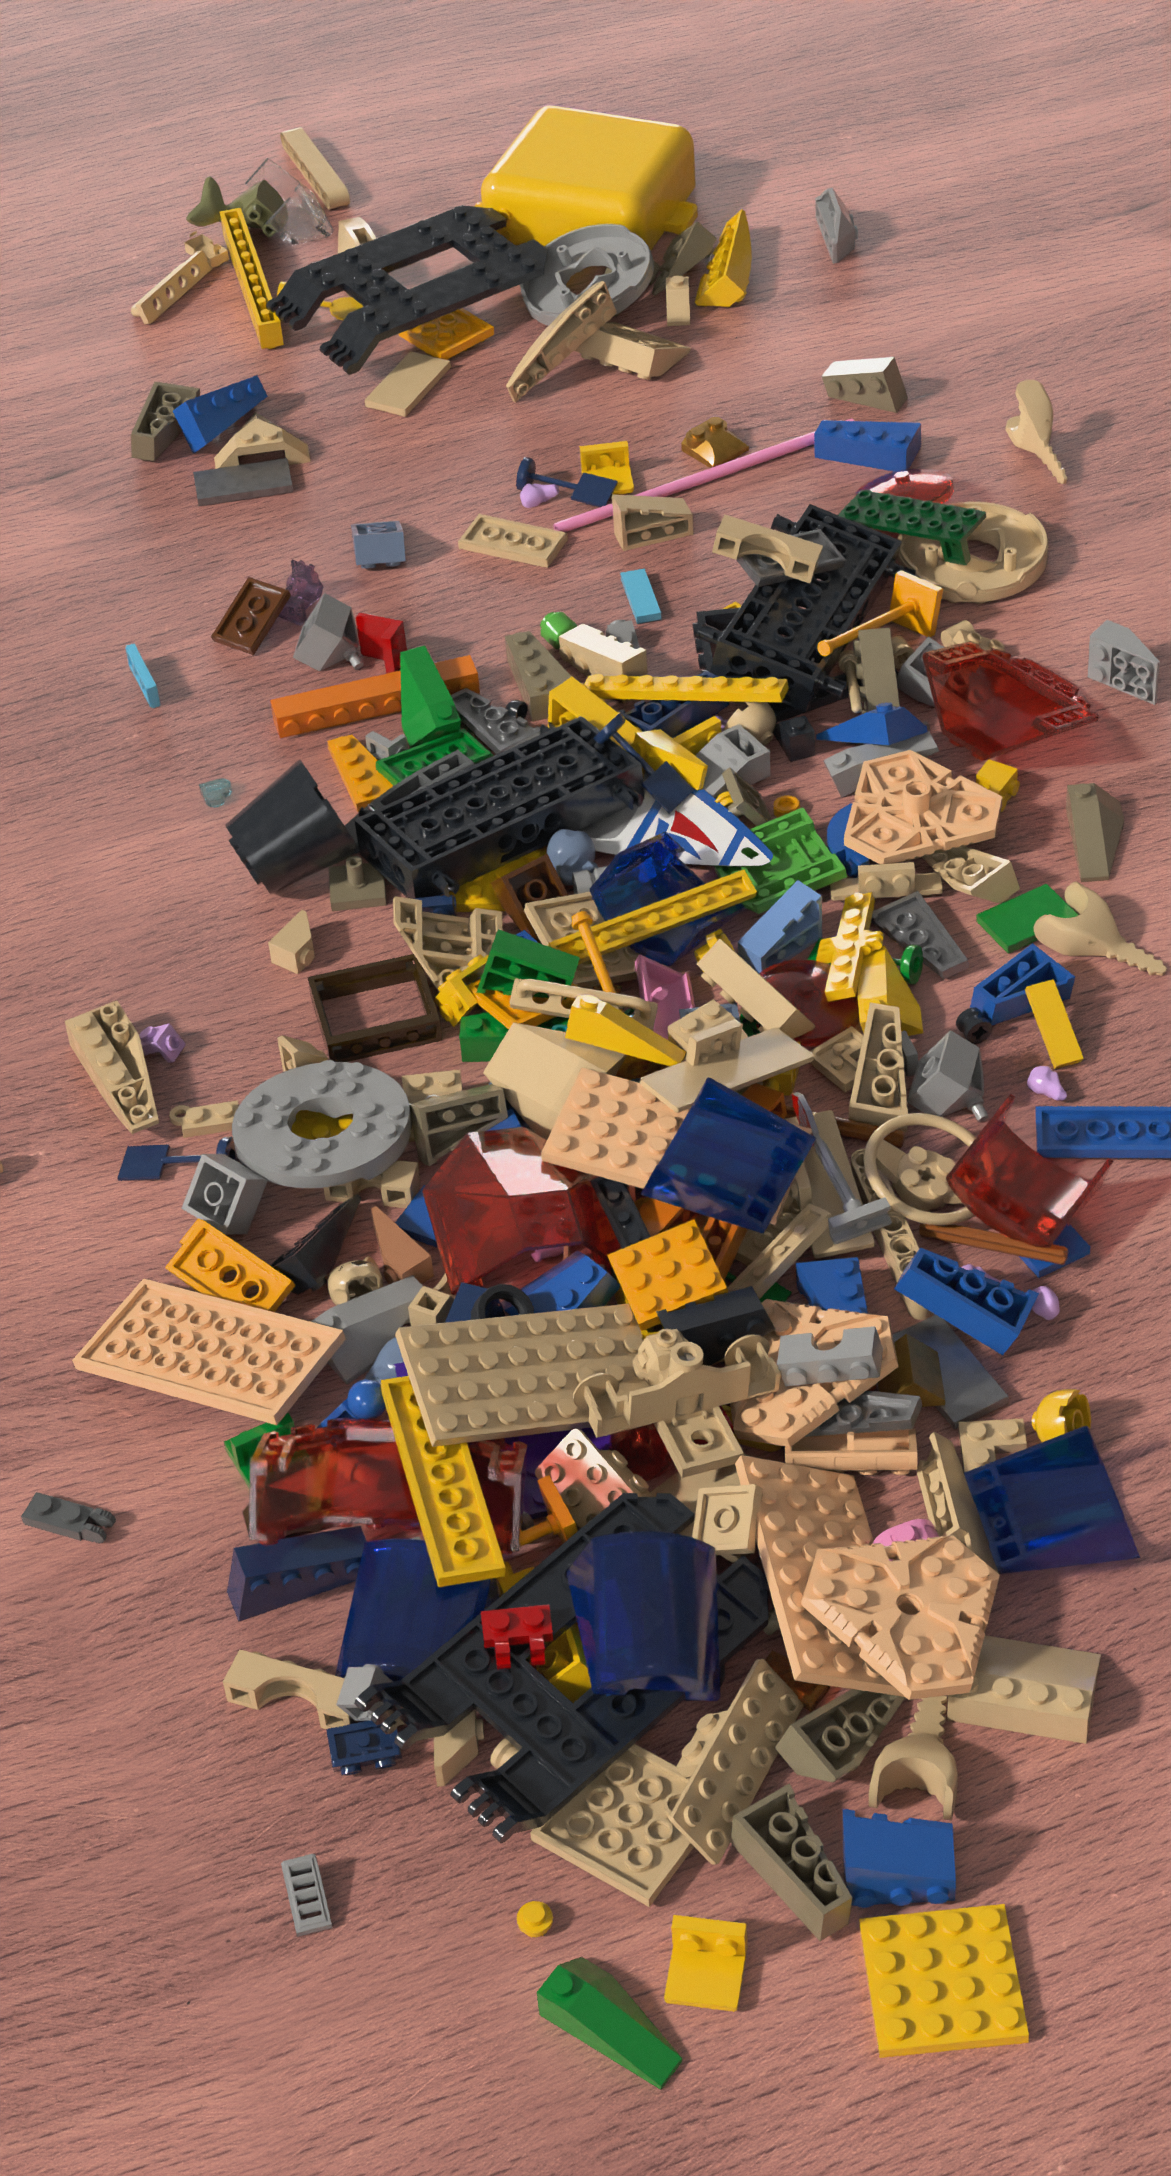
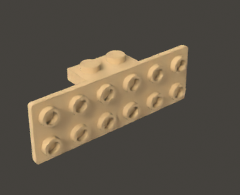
M733 1019L690 1035L686 1061L641 1077L640 1085L673 1111L679 1113L813 1061L814 1055L779 1028H772L741 1040L743 1024Z
M833 1111L813 1113L820 1138L827 1144L853 1195L862 1204ZM797 1117L780 1120L799 1125ZM809 1144L791 1186V1197L797 1199L800 1212L810 1203L830 1212L832 1217L844 1213V1204L815 1151V1146ZM828 1227L813 1242L811 1249L814 1258H822L874 1247V1238L872 1232L834 1245Z
M758 1659L754 1662L727 1711L710 1713L699 1720L696 1726L697 1731L692 1740L682 1750V1758L675 1768L683 1778H691L672 1810L669 1820L712 1865L719 1864L730 1844L733 1816L751 1805L778 1754V1751L775 1749L776 1745L789 1726L796 1721L804 1706L803 1701L764 1659Z

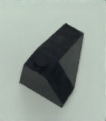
M359 1194L339 1204L314 1226L315 1229L295 1242L294 1248L285 1255H280L270 1265L294 1282L295 1287L291 1290L292 1293L299 1295L308 1289L314 1292L327 1282L325 1276L334 1268L361 1201Z

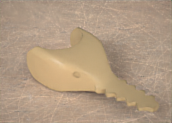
M1036 380L1022 381L1017 385L1015 391L1019 401L1018 408L1021 413L1019 416L1012 417L1007 421L1006 432L1016 447L1035 453L1039 459H1042L1043 464L1047 465L1048 470L1052 471L1053 477L1056 476L1057 482L1066 484L1067 476L1065 475V469L1061 468V462L1057 461L1056 454H1053L1052 446H1049L1053 425V408L1050 398L1040 382Z
M1077 881L1072 882L1067 887L1065 900L1079 915L1072 918H1060L1051 914L1043 915L1034 925L1036 938L1042 944L1063 955L1107 956L1109 959L1117 958L1118 962H1127L1129 966H1137L1140 971L1147 970L1149 975L1162 976L1166 972L1167 968L1163 965L1162 960H1154L1152 954L1147 955L1143 949H1136L1134 943H1126V939L1118 931L1108 904L1096 892Z
M947 1697L921 1698L923 1701L917 1703L919 1712L914 1714L916 1722L910 1724L912 1733L885 1746L875 1762L869 1789V1807L878 1808L883 1797L892 1793L895 1789L902 1790L905 1787L910 1789L917 1787L921 1791L927 1790L931 1795H935L943 1805V1819L952 1821L957 1798V1766L954 1756L944 1746L943 1739L940 1738L945 1733V1729L941 1725L945 1723V1717L942 1714L946 1712V1707L943 1704L947 1702Z

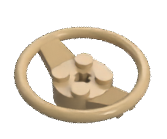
M924 1113L897 1116L879 1126L869 1138L865 1148L864 1168L872 1189L880 1199L886 1197L892 1210L910 1220L928 1225L961 1223L977 1215L987 1205L992 1196L995 1173L988 1152L970 1131L947 1118ZM924 1125L942 1129L962 1140L973 1151L981 1166L983 1178L955 1173V1162L934 1151L915 1146L906 1154L883 1139L891 1132L906 1126ZM877 1168L892 1182V1189H896L901 1200L887 1189L880 1178ZM946 1203H971L963 1209L950 1213L929 1212L930 1209L940 1206L943 1208Z

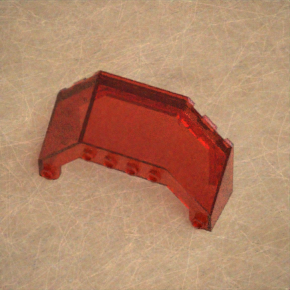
M335 1418L327 1420V1427L315 1429L314 1424H306L292 1427L291 1434L279 1436V1433L275 1431L264 1433L250 1461L249 1540H258V1543L262 1545H274L278 1543L279 1539L285 1537L287 1531L324 1522L333 1523L336 1527H350L354 1523L366 1524V1527L372 1529L384 1528L386 1525H399V1528L403 1530L418 1529L420 1526L390 1420ZM505 1438L468 1442L467 1445L501 1554L509 1555L513 1551H519L522 1536L527 1444L517 1441L510 1445L505 1443Z

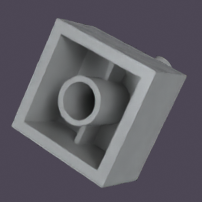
M324 593L302 627L293 658L318 671H322L344 659L350 661L355 670L360 669L363 666V662L358 656L359 651L357 649L359 643L352 608Z
M950 1030L918 1061L907 1103L926 1114L941 1117L967 1107L968 1110L973 1111L978 1122L987 1119L989 1116L982 1105L984 1103L982 1098L984 1095V1079L980 1048Z
M202 1154L181 1209L206 1221L225 1235L247 1234L268 1179L225 1154Z

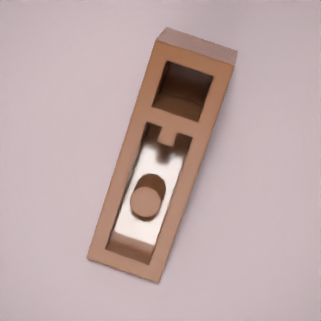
M377 1206L371 1208L374 1230L385 1270L383 1274L387 1283L392 1284L412 1275L421 1284L432 1278L434 1273L431 1255Z

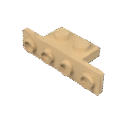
M914 862L858 866V878H844L830 884L831 900L845 901L846 897L856 893L865 894L872 892L874 899L904 897L916 891L926 896L943 893L941 876L938 873L915 874Z

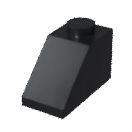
M806 716L795 717L776 724L773 734L790 762L815 756V730Z

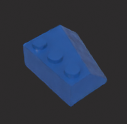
M576 1251L521 1288V1290L530 1298L534 1307V1313L605 1306L621 1286L591 1258L580 1251ZM505 1300L501 1302L503 1311L509 1316L519 1315L517 1309L511 1303Z
M842 1809L844 1882L852 1896L851 1906L867 1908L879 1904L905 1906L910 1903L930 1902L932 1904H942L947 1901H955L956 1874L952 1823L909 1818L903 1823L889 1821L886 1814L874 1813L872 1819L855 1817V1810Z

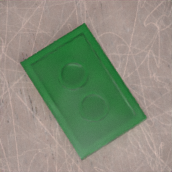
M1044 884L976 915V922L1009 954L1038 941L1034 934V925L1041 916L1051 914L1060 918H1072L1078 916V914L1048 884Z

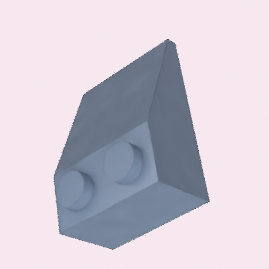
M400 521L351 524L356 565H361V568H374L377 563H386V566H399L401 561H406L404 534Z

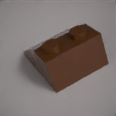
M548 854L490 882L503 909L520 931L525 930L540 944L542 943L524 912L525 904L568 896Z

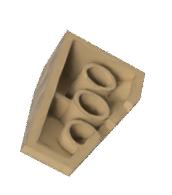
M960 845L958 848H951L947 851L937 850L934 851V854L922 857L953 889L1000 904L1008 900L1012 894L1020 889L1011 861Z

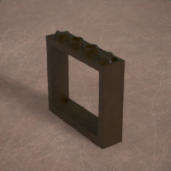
M414 954L307 977L312 1004L329 1060L349 1062L443 1041L440 1019L423 968ZM405 982H415L425 1013L424 1016L332 1036L322 1001Z

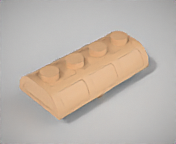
M916 1430L847 1432V1434L804 1437L791 1447L785 1446V1463L843 1474L845 1471H858L862 1475H873L877 1473V1470H891V1473L896 1475L908 1474L910 1470H917Z

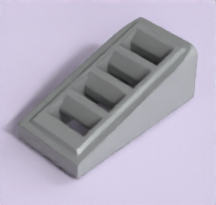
M309 1854L283 1861L281 1866L297 1937L332 1928L316 1855ZM315 1884L314 1887L294 1891L296 1888ZM315 1898L319 1899L318 1901L297 1905V1903L304 1902L307 1900ZM317 1911L322 1912V1915L303 1920L300 1918L302 1915Z

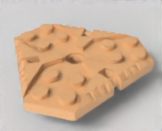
M912 750L864 761L855 792V802L852 804L844 834V845L878 864H893L904 862L906 859L908 861L915 859V857L931 855L937 850L947 851L951 848H958L960 845L966 846L969 843L974 844L993 839L996 835L1000 817L1002 796L961 775L956 779L951 778V770Z
M770 1299L764 1300L762 1304L775 1330L763 1337L768 1340L770 1345L767 1355L769 1358H773L776 1365L781 1336L812 1333L818 1349L824 1351L836 1347L841 1342L844 1329L875 1326L883 1346L880 1377L798 1386H785L782 1377H780L779 1391L730 1403L735 1435L737 1439L791 1447L840 1411L837 1403L842 1399H846L851 1403L898 1368L893 1334L888 1316L854 1311L849 1312L833 1308L825 1311L819 1306L800 1305L798 1303Z
M954 1535L927 1538V1540L894 1541L889 1546L874 1543L871 1545H860V1547L855 1545L849 1546V1548L817 1549L801 1605L848 1647L856 1642L862 1648L859 1656L908 1700L970 1693L1000 1574Z

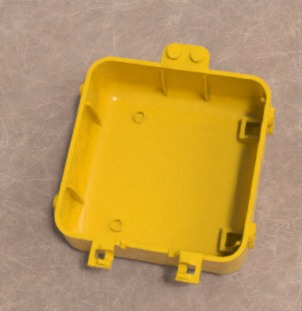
M545 106L532 116L485 177L481 186L482 202L476 203L474 207L493 208L507 219L506 227L496 231L515 245L535 239L541 245L546 246L554 239L582 227L597 224H617L625 226L630 232L642 238L651 251L664 231L680 234L689 228L698 216L697 205L685 202L696 186L694 141L689 131L677 124L560 106Z

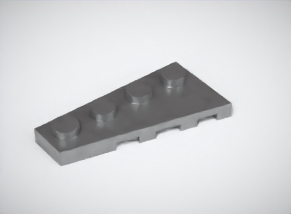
M468 688L451 695L461 721L495 754L504 752L540 735V727L533 728L528 725L527 720L521 717L516 719L510 716L507 709L492 706L490 700Z
M919 891L873 911L871 923L905 949L909 945H920L923 951V963L943 979L969 968L968 959Z
M865 1391L851 1403L846 1399L838 1402L837 1405L840 1411L805 1437L847 1434V1432L864 1433L913 1429L922 1407L920 1396Z

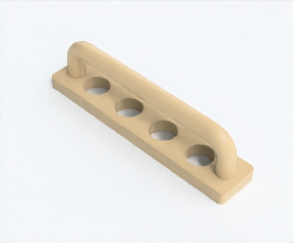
M203 250L197 251L188 260L176 267L132 306L131 314L136 317L141 316L144 324H151L212 270ZM191 269H195L194 276L191 273ZM180 276L183 281L182 287H180L178 282ZM167 287H168L169 290H170V297H169V298L166 296V288H167ZM154 299L157 300V309L153 306Z
M536 979L514 980L510 998V1007L513 1009L569 1018L571 1009L564 1008L561 1004L562 1000L566 997L576 999L578 995H592L618 1010L623 1007L632 1008L635 1011V1015L632 1017L634 1020L652 1031L654 1029L658 1004L655 1002L645 1001L634 996ZM542 992L546 993L549 999L546 1003L538 1004L533 1001V995Z

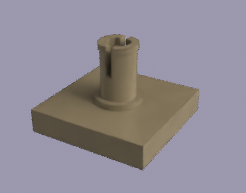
M729 767L725 770L722 776L733 800V803L727 807L728 812H732L738 819L745 815L756 826L771 821V816L762 795L732 768Z
M351 856L346 859V865L329 867L332 911L386 906L384 876L370 863H362V859L359 856Z

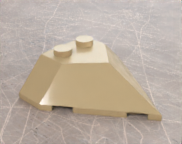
M255 412L214 457L215 468L239 465L238 456L277 450H285L289 465L310 462L309 449L306 443Z
M396 896L393 899L394 925L437 990L439 986L447 981L446 977L459 968L461 971L469 967L467 964L480 954L483 957L489 955L498 929L503 931L501 911L475 908L469 918L422 912V900Z

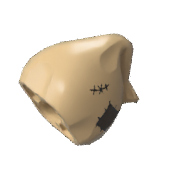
M367 1256L364 1260L349 1261L334 1268L328 1280L329 1294L336 1306L383 1287L381 1272L375 1260L370 1256Z

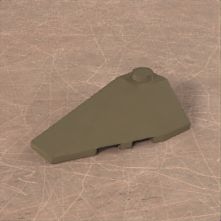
M698 221L672 239L663 257V260L666 262L660 266L659 271L661 273L656 278L652 290L654 296L666 289V278L682 276L703 258L707 259L713 253V245L717 238Z
M1095 783L1067 785L1066 814L1081 882L1109 880L1116 848L1124 826L1121 803Z
M851 1689L792 1723L775 1749L797 1775L834 1783L858 1768L905 1697Z

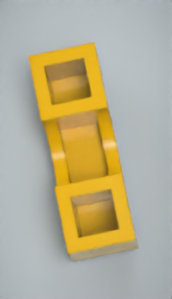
M988 759L976 774L977 784L1002 796L1001 812L1005 809L1007 801L1011 796H1015L1019 790L1020 782L1017 780L1018 769Z

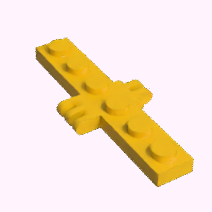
M872 892L865 894L856 893L846 897L837 936L820 941L816 961L819 964L831 963L825 989L828 1002L855 997L864 956L869 955L871 951L882 948L884 934L881 931L872 932L869 930L875 905Z

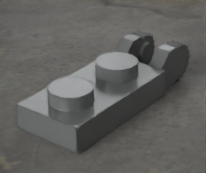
M38 1492L35 1493L21 1516L25 1525L79 1541L84 1539L99 1544L104 1542L107 1534L103 1529L94 1525L112 1528L116 1522L115 1516L106 1510L94 1509Z

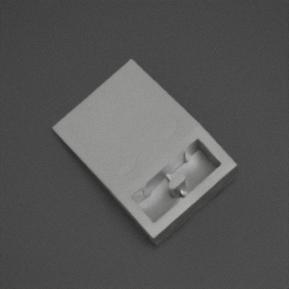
M1106 620L1090 635L1088 677L1155 705L1157 703L1160 661L1129 628Z
M740 724L718 733L695 755L708 765L703 789L715 799L721 793L728 791L722 773L729 767L750 785L771 776L770 751Z

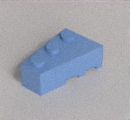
M797 880L738 941V955L764 978L818 941L819 938H822V896Z

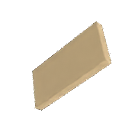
M410 351L365 399V406L406 417L451 368L450 361Z
M478 514L459 539L458 546L459 549L548 568L567 542L568 535L562 531Z

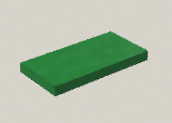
M461 729L376 761V770L394 786L413 773L456 750L462 752L474 764L493 757V754L465 729Z

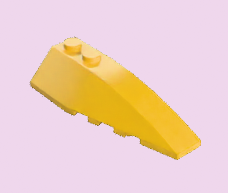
M743 209L735 214L723 229L719 238L720 243L712 253L715 256L706 266L709 272L708 274H703L700 279L694 302L698 306L730 307L733 303L740 302L747 294L746 288L749 284L752 254L746 212Z

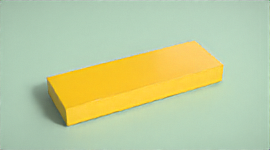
M1054 979L1027 986L1025 992L1054 1069L1082 1062L1084 1059Z

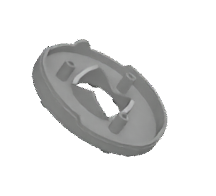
M617 224L586 226L568 232L544 246L548 249L544 275L520 284V289L530 315L540 323L548 326L592 285L600 281L606 283L617 312L616 314H618L636 301L648 287L654 272V260L646 242L638 235L630 232L625 226ZM606 266L612 270L608 274L596 275L588 287L578 295L572 293L566 287V283L571 276L581 272L586 267Z
M332 1060L296 1067L266 1080L252 1090L241 1102L232 1123V1135L240 1163L268 1179L269 1182L294 1188L331 1187L359 1178L371 1180L388 1169L401 1156L409 1142L412 1130L409 1101L405 1091L397 1081L386 1073L359 1062H334ZM300 1110L319 1112L332 1118L353 1114V1121L348 1128L336 1136L310 1140L299 1137L291 1132L292 1125L296 1121V1114Z

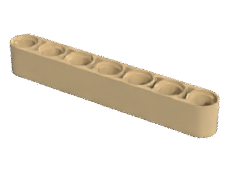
M299 127L281 132L280 138L284 150L327 209L330 210L350 204V197L346 186L303 128Z
M859 1149L851 1156V1170L862 1204L865 1205L880 1198L872 1189L864 1168L865 1149ZM877 1168L881 1180L895 1196L888 1178ZM891 1209L887 1212L892 1224L873 1232L897 1284L904 1269L919 1250V1247L906 1218ZM901 1294L908 1313L913 1318L925 1320L934 1315L931 1311Z

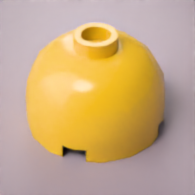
M1078 1389L1056 1390L1045 1396L1037 1407V1411L1033 1413V1429L1037 1432V1436L1042 1444L1053 1452L1065 1455H1079L1088 1444L1089 1438H1082L1085 1428H1091L1090 1406L1085 1394H1078L1080 1392Z

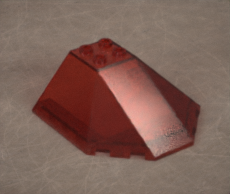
M972 641L923 653L922 658L942 734L950 738L949 742L961 748L965 747L972 751L971 755L979 760L985 761L1097 722L1099 715L1097 712L1089 710L1091 704L1085 696H1078L1079 688L1074 683L1034 660L1025 657L1023 660L1019 658L1010 659L1012 655L1008 652L991 648L990 651L984 650L979 647L978 643Z
M526 1127L467 1133L422 1191L451 1295L457 1294L461 1282L483 1287L482 1277L524 1251L580 1244L590 1249L594 1262L605 1265V1270L611 1276H616L607 1255L622 1248L590 1182L599 1176L541 1161V1152L547 1140Z

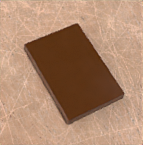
M248 577L211 635L212 640L255 655L291 597L289 590Z

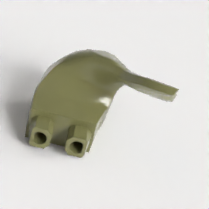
M209 176L205 179L201 202L188 214L186 220L197 227H204L221 222L219 211L241 208L247 227L262 229V232L267 237H271L286 223L288 213L284 200L278 191L266 180L256 183L230 204L225 205L219 185Z

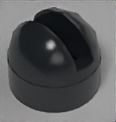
M512 700L506 705L505 709L508 710L510 716L516 719L519 717L525 719L528 705L520 700Z

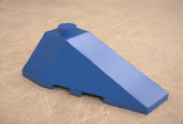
M881 703L876 705L877 709L866 712L816 734V740L892 745L926 733L928 730L927 726L906 708L895 707L892 703Z

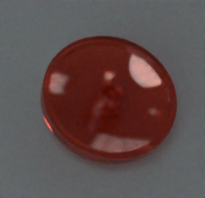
M927 468L907 469L891 472L868 481L857 490L855 496L861 490H869L943 504L953 495L954 485L952 477L944 471Z
M815 960L783 961L769 966L759 973L815 1025L812 1031L793 1039L796 1042H800L801 1046L821 1045L851 1026L855 1028L860 1020L858 987L855 997L828 1002L825 989L831 965ZM754 1019L753 1022L759 1028L761 1024L756 1019Z

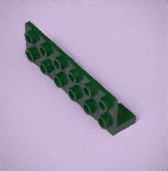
M869 490L859 491L838 514L868 528L940 541L944 561L965 566L971 561L967 538L987 517L985 511L973 508L957 507Z

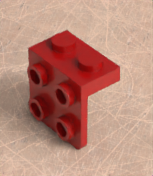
M358 613L355 619L361 654L384 660L386 674L400 671V652L407 650L403 621Z

